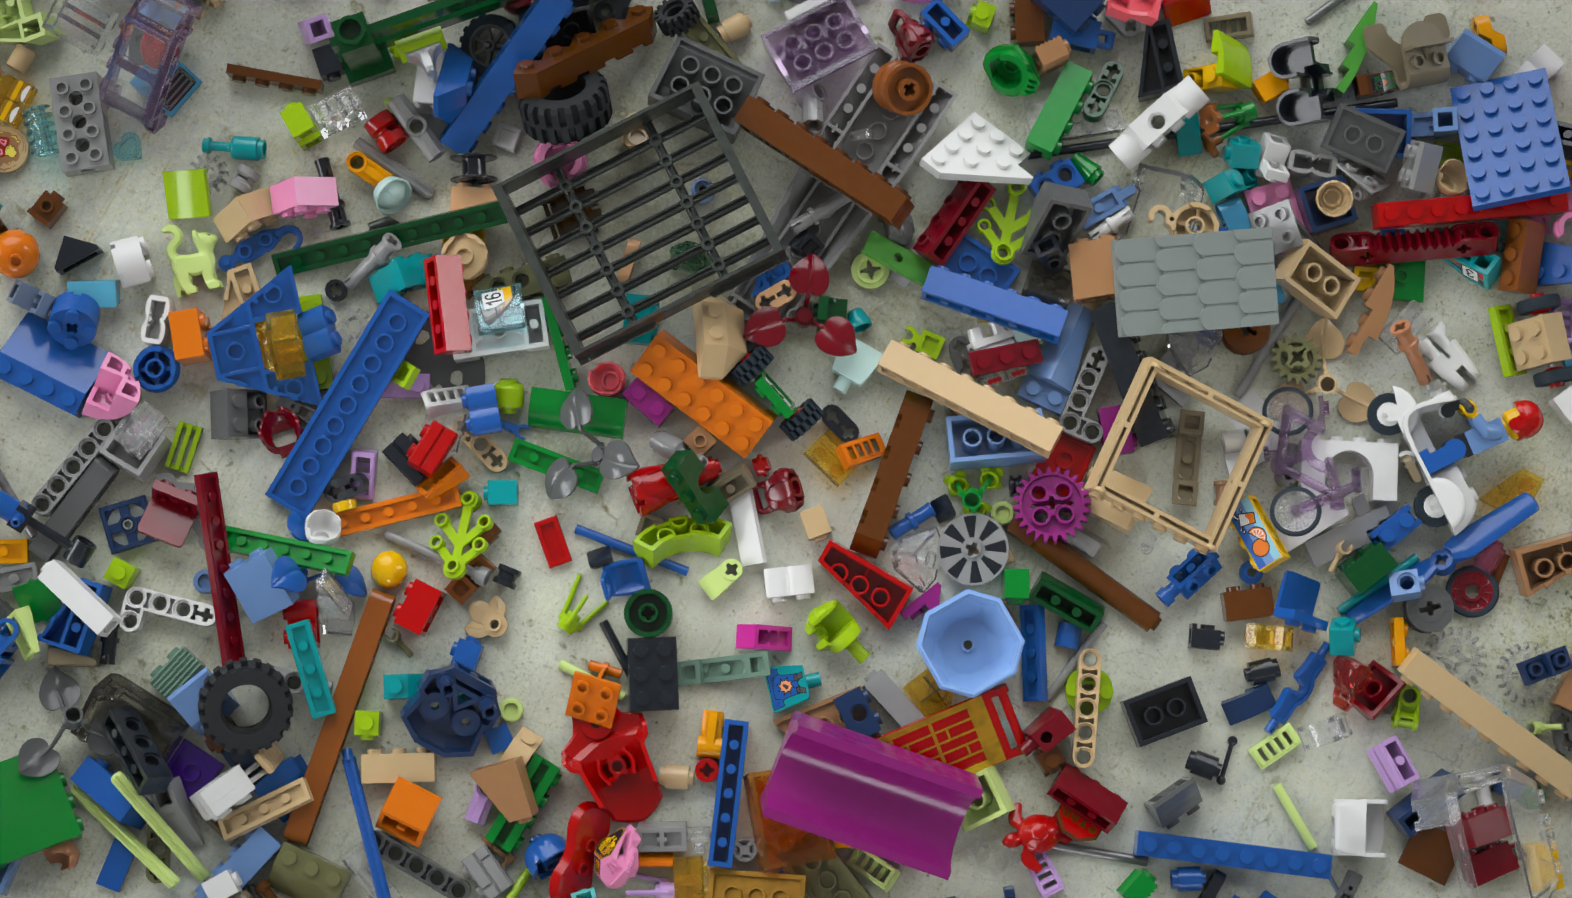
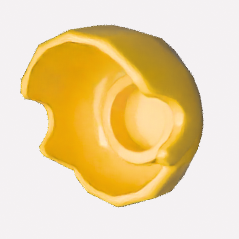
M395 551L381 552L371 564V578L380 588L386 590L397 588L406 577L407 562L401 554Z

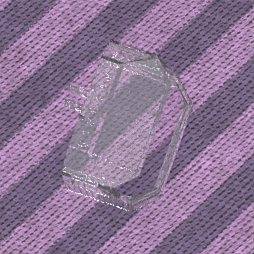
M1507 763L1414 781L1411 806L1413 812H1418L1419 821L1414 822L1415 831L1446 826L1463 898H1480L1462 824L1457 795L1502 782L1506 810L1527 897L1551 898L1559 883V874L1563 872L1560 859H1555L1553 851L1557 850L1554 829L1547 828L1551 827V816L1548 812L1544 813L1542 804L1546 803L1543 789H1538L1536 781ZM1501 772L1499 775L1459 785V780Z

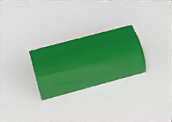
M532 387L528 411V426L582 434L578 427L574 430L565 428L560 419L562 404L571 392ZM587 394L592 403L593 417L589 424L582 425L584 430L592 436L623 440L628 400Z

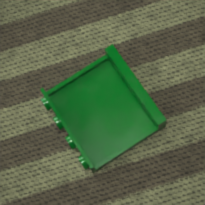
M18 755L0 762V869L6 868L8 863L74 838L82 839L81 831L85 830L81 818H76L72 810L76 808L72 795H67L64 789L68 784L63 772L58 773L56 769L47 776L32 778L19 773Z

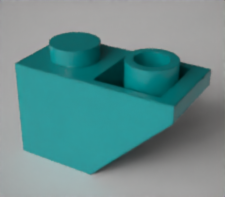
M1232 168L1207 180L1203 185L1212 204H1216L1258 186L1259 183L1253 169Z

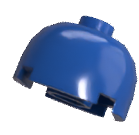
M554 833L537 834L530 839L524 860L534 880H537V876L543 880L552 875L565 850L566 840Z

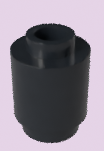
M1268 657L1248 662L1246 664L1247 668L1243 669L1246 682H1251L1252 686L1276 681V678L1281 677L1280 667L1276 658L1270 659Z
M1191 750L1185 764V769L1190 770L1189 773L1211 781L1213 777L1218 778L1222 764L1218 763L1220 759L1199 750L1197 752Z

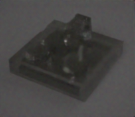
M1033 258L1021 295L1025 297L1034 296L1043 303L1049 305L1058 304L1066 310L1073 291L1071 270L1064 268L1059 273L1050 272L1046 274L1039 260Z

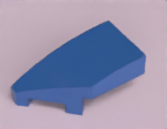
M788 261L757 276L755 288L752 292L753 297H757L759 293L789 278L792 268Z

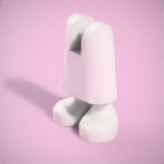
M1442 321L1437 322L1427 331V337L1419 340L1418 348L1421 354L1430 358L1427 365L1463 392L1468 388L1466 381L1457 373L1460 368L1473 380L1480 376L1475 364L1455 338L1449 340L1446 337V325ZM1430 340L1437 343L1442 349L1438 351Z

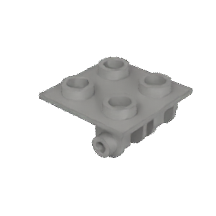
M1349 159L1336 163L1339 169L1358 183L1352 193L1356 201H1363L1391 187L1382 174L1374 172L1368 167Z
M1290 199L1248 214L1252 228L1272 227L1274 256L1281 255L1284 251L1303 245Z

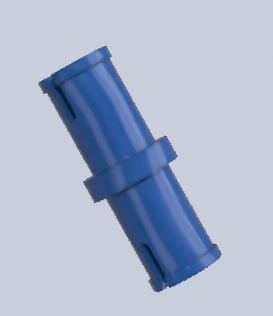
M927 502L916 511L906 513L903 519L889 526L888 531L893 539L897 540L912 529L914 531L919 528L918 525L935 516L936 513L930 503Z

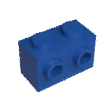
M933 0L920 12L919 24L924 25L937 37L936 42L942 49L946 50L948 48L952 53L969 37L970 29L942 0Z

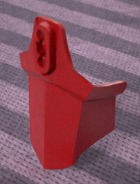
M616 708L612 728L604 726L594 727L593 723L572 717L573 736L561 752V763L570 773L580 774L599 808L608 813L613 821L624 823L645 821L660 804L663 793L644 743L648 736V728L643 714L621 712Z

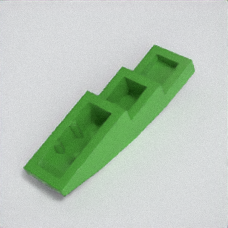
M1375 1L1370 5L1343 44L1351 50L1338 67L1340 71L1345 73L1335 88L1334 95L1338 98H1341L1349 87L1366 54L1367 49L1363 30L1366 26L1375 24L1378 3Z

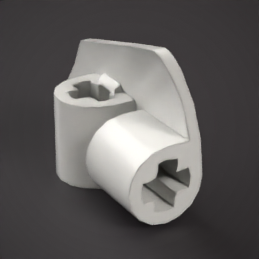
M1275 421L1273 425L1275 428L1287 431L1277 421ZM1250 427L1221 433V442L1229 476L1249 434ZM1271 431L1256 465L1276 455L1285 436Z

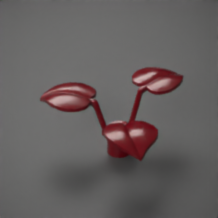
M813 253L797 262L789 274V282L793 290L797 293H806L804 307L797 309L795 317L780 319V312L777 308L766 306L758 309L751 315L744 329L743 338L760 346L773 347L779 345L785 338L786 327L783 324L784 322L796 323L800 328L815 326L821 329L815 335V343L822 352L839 357L850 356L857 352L855 330L849 320L835 316L829 318L825 326L813 321L814 313L808 308L810 293L816 296L823 295L829 286L827 267Z

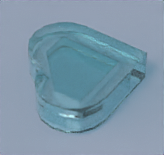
M130 131L123 134L121 142H117L113 147L114 156L120 161L142 159L140 137Z

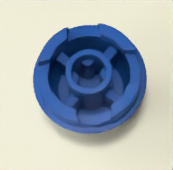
M153 345L143 349L138 354L133 363V374L135 380L139 381L140 387L152 393H161L172 388L177 382L180 375V363L175 360L174 352L170 348L162 345Z

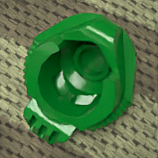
M1001 44L993 47L984 57L983 68L991 81L992 87L998 93L1008 97H1017L1019 94L1028 96L1036 93L1041 80L1033 57L1019 47L1020 45Z

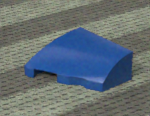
M290 756L272 774H268L256 784V789L253 792L260 798L304 777L306 772ZM290 812L279 817V819L285 823L290 817Z

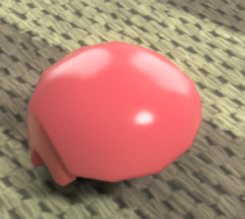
M600 362L593 370L589 371L588 383L593 392L599 396L614 397L625 387L626 374L621 366L614 362Z

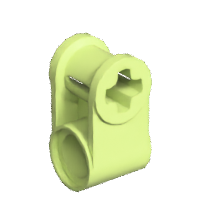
M728 559L716 569L711 570L697 583L713 601L742 575V564L736 559ZM727 564L738 565L736 569L738 574L736 576L726 574L728 570Z

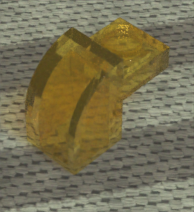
M1247 623V628L1244 631L1245 647L1257 650L1292 652L1294 628Z

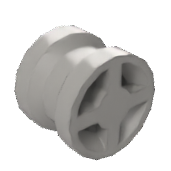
M743 837L735 842L734 856L739 861H751L757 854V845L753 839Z

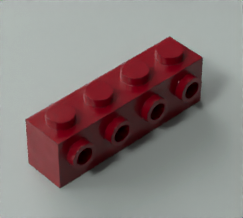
M958 180L957 185L945 198L937 214L931 218L928 227L918 237L913 249L925 260L938 266H944L997 189L989 182Z

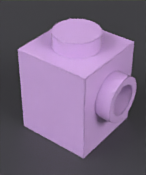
M326 13L298 22L305 45L333 36L331 20L326 16Z

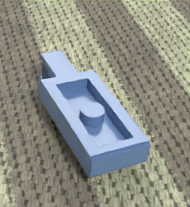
M1133 183L1123 189L1119 185L1113 186L1091 198L1094 209L1082 230L1085 231L1106 217L1124 209L1129 204L1127 199L1137 192Z

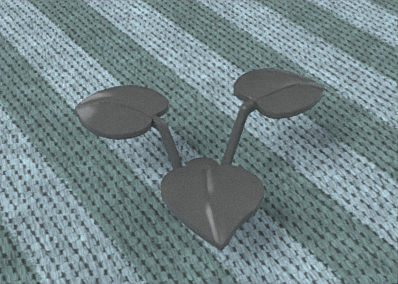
M579 388L574 389L562 404L560 419L564 427L569 430H574L578 427V430L594 442L597 447L591 453L593 461L570 465L566 458H560L550 465L545 478V488L548 497L552 500L566 498L575 491L578 484V474L573 469L577 467H597L600 465V473L603 477L610 480L623 478L640 467L626 442L617 439L604 446L603 442H600L584 430L582 425H587L592 421L593 407L587 394Z
M53 666L44 676L39 690V699L41 704L49 711L61 708L63 711L62 726L50 745L44 739L31 738L21 746L18 754V771L21 775L38 778L54 772L60 763L61 757L53 748L66 729L75 730L80 725L87 733H90L87 745L93 753L99 756L116 754L101 726L104 716L95 718L91 729L87 726L86 720L83 719L82 709L75 705L79 700L81 692L78 683L56 666Z

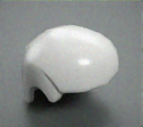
M325 509L314 510L306 518V538L313 544L334 545L341 535L340 517L333 511Z

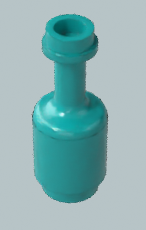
M234 136L231 142L212 141V138L208 137L202 140V152L211 154L212 151L230 152L231 157L236 160L259 161V159H265L267 144L266 140H261L260 137Z

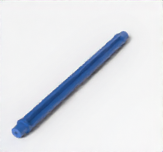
M345 748L341 750L343 756L342 764L344 765L377 898H391L365 793L361 784L356 757L353 756L352 748Z

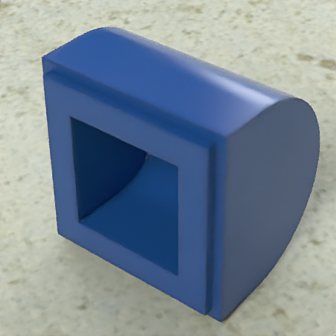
M1059 621L1054 645L1078 650L1082 629L1072 623Z

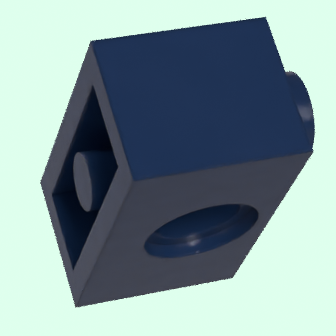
M857 687L833 699L847 729L866 736L881 730L879 725L883 724L877 710L872 712L869 706L872 700L866 689L861 691L860 687ZM855 707L865 709L866 717L862 721H857L853 718L852 711Z

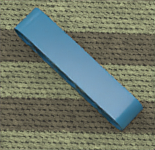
M1234 196L1215 205L1216 213L1223 227H1228V230L1252 228L1247 211L1239 196ZM1276 283L1278 304L1285 302L1286 298L1282 287Z

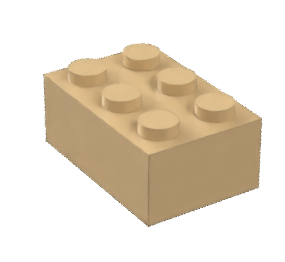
M1302 239L1303 245L1287 250L1276 268V283L1321 318L1337 319L1361 279L1310 239Z

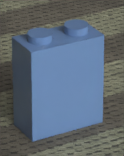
M262 547L249 554V558L234 560L229 564L230 568L224 573L225 578L252 624L293 605L300 598L298 593L271 588L272 570L278 559L272 547L265 550Z

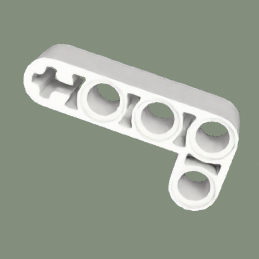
M132 587L126 592L120 612L122 620L119 623L120 627L126 632H139L145 625L148 612L202 626H216L213 605L141 587ZM140 591L143 594V601L136 605L133 601V596L136 592ZM164 597L167 601V606L164 610L160 611L157 609L156 602L159 598ZM188 603L190 612L187 616L183 617L179 611L182 604ZM210 610L213 618L207 620L205 617L198 616L197 613L198 611L208 613ZM131 615H135L137 618V624L133 628L127 626V619Z

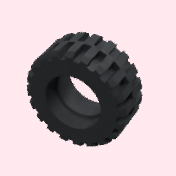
M598 70L591 74L586 71L577 76V81L563 88L558 85L550 89V94L543 98H517L525 132L532 139L538 140L540 143H551L552 145L564 143L566 145L574 141L580 142L582 138L608 125L613 113L608 84L604 76Z
M239 657V661L233 662L232 659L225 661L226 665L222 667L218 665L213 669L211 676L207 675L204 680V686L199 691L198 712L203 730L207 736H210L211 741L216 746L221 745L223 750L229 753L233 750L237 752V755H245V752L251 751L253 755L259 753V749L264 747L268 750L273 747L272 743L275 740L279 742L283 738V732L285 730L288 731L291 725L290 718L293 717L294 709L289 686L284 676L279 671L277 672L274 666L268 662L266 664L262 663L261 659L253 658V660H247V657ZM241 685L257 686L268 697L269 708L267 714L260 722L252 726L240 727L233 725L227 721L222 711L224 697L229 691Z

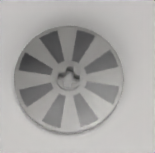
M968 513L954 518L945 526L938 540L937 551L940 564L948 576L961 584L975 586L986 584L1001 574L1008 562L1010 547L1007 534L997 521L987 515ZM977 543L979 553H974L971 556L968 546Z

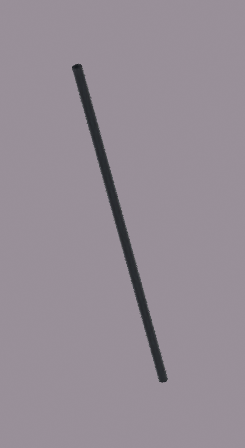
M1397 98L1347 106L1352 108L1390 109L1397 108L1398 101ZM1336 107L1323 108L1325 116H1334ZM1277 115L1259 117L1256 120L1250 121L1249 127L1242 128L1241 130L1283 123L1278 119ZM1240 122L1219 123V131L1214 133L1227 132L1239 125ZM1200 126V134H1202L1205 129ZM1171 131L1165 137L1168 140L1176 139V134ZM1116 138L1063 145L1059 154H1054L1053 156L1109 149V145ZM1034 150L1033 153L1030 152L1028 160L1043 158L1042 152Z

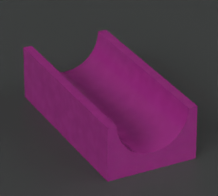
M794 710L760 798L764 817L948 880L952 872L951 859L961 823L972 802L976 798L981 799L984 790L977 775Z

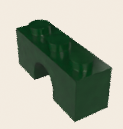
M693 449L675 451L662 467V473L697 524L715 523L729 503L717 486L699 487V475L705 467Z

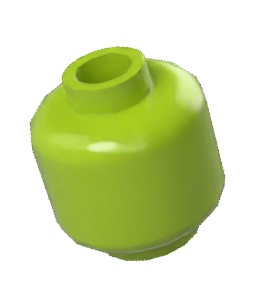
M516 378L499 379V382L494 385L498 408L501 409V413H516V409L524 406V386Z

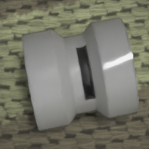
M240 164L236 177L230 180L229 185L243 194L253 191V184L259 181L261 175L249 167Z

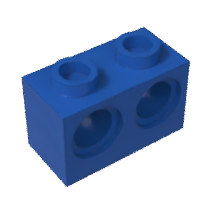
M1060 158L1049 166L1051 170L1045 174L1041 171L1034 175L1032 182L1028 185V190L1035 198L1039 192V185L1043 184L1044 181L1073 188H1080L1085 181L1070 158L1065 161ZM1067 171L1071 176V180L1062 181L1058 173Z

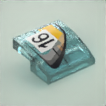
M521 283L473 291L479 336L527 328Z

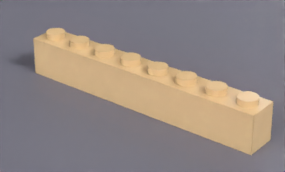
M890 341L878 362V372L1049 459L1063 431V427L1060 426L1057 420L1050 417L1046 419L1038 415V411L1027 406L1024 408L1017 404V401L1007 395L1003 397L995 393L996 391L992 387L985 384L983 386L977 384L969 375H960L954 372L949 365L945 363L938 364L932 361L929 355L911 350L910 346L902 341Z

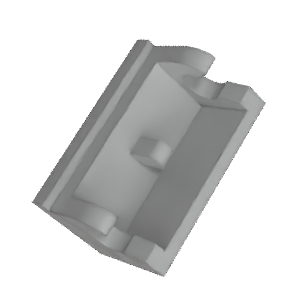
M687 821L638 822L637 833L641 838L638 852L687 851Z

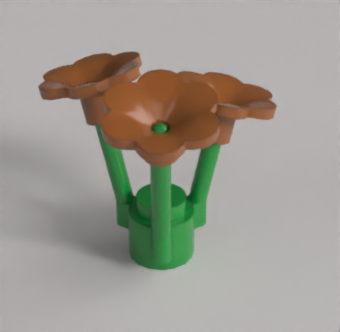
M1241 101L1220 105L1207 103L1199 110V123L1201 128L1205 129L1201 134V140L1207 152L1213 158L1219 156L1216 146L1223 143L1224 139L1242 128L1249 127L1250 121L1257 119V109L1253 102L1243 103ZM1233 109V112L1221 114L1217 110ZM1234 117L1237 123L1240 122L1239 125L1222 135L1218 134L1213 138L1209 136L1219 131V122H1222L1223 119Z

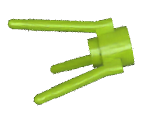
M580 573L577 575L565 605L558 615L560 620L557 625L570 635L575 630L580 632L586 623L609 604V601L605 600L579 622L581 617L577 614L588 599V595H584L574 611H568L582 578Z

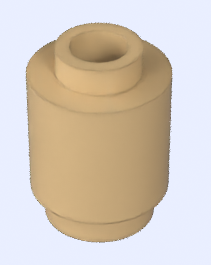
M738 12L720 22L716 29L720 38L726 44L728 42L733 43L750 34V28L753 27V24L747 14L742 15L741 12Z
M667 764L660 767V786H665L666 789L689 790V786L694 785L695 771H691L690 766Z

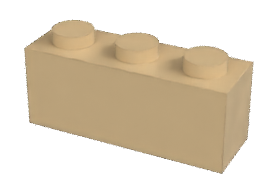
M406 748L392 749V754H382V749H367V754H361V784L395 783L399 776L410 782H437V754L431 753L426 748H416V753H406Z

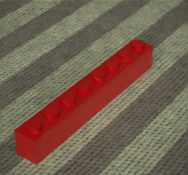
M1567 192L1479 211H1473L1470 195L1376 203L1370 207L1373 230L1561 215L1569 211Z

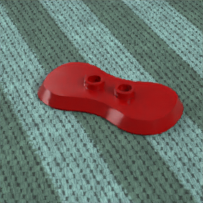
M585 801L579 804L570 816L565 850L549 882V895L551 898H571V893L578 892L581 889H589L592 886L594 851L598 842L607 837L610 830L609 814L601 810L596 802Z

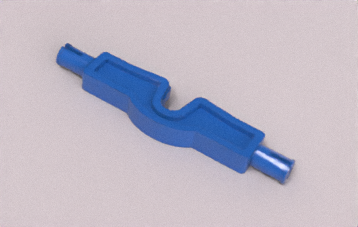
M1324 641L1316 653L1310 652L1303 664L1294 673L1293 677L1299 684V689L1297 691L1290 687L1283 689L1277 702L1269 712L1272 718L1263 729L1265 732L1272 735L1279 723L1284 725L1296 707L1303 704L1309 698L1316 678L1327 664L1324 658L1330 651L1329 643Z

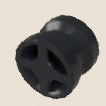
M500 563L498 566L499 573L497 576H494L493 582L515 590L516 579L521 576L522 572Z

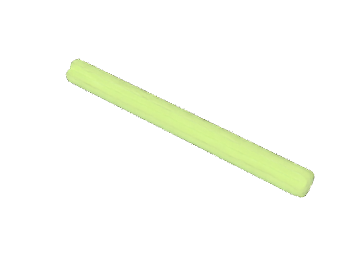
M121 771L112 775L111 782L192 875L199 882L207 879L209 871L142 795H138L134 785Z
M78 785L71 789L70 794L169 889H173L179 883V877L121 822L107 812Z

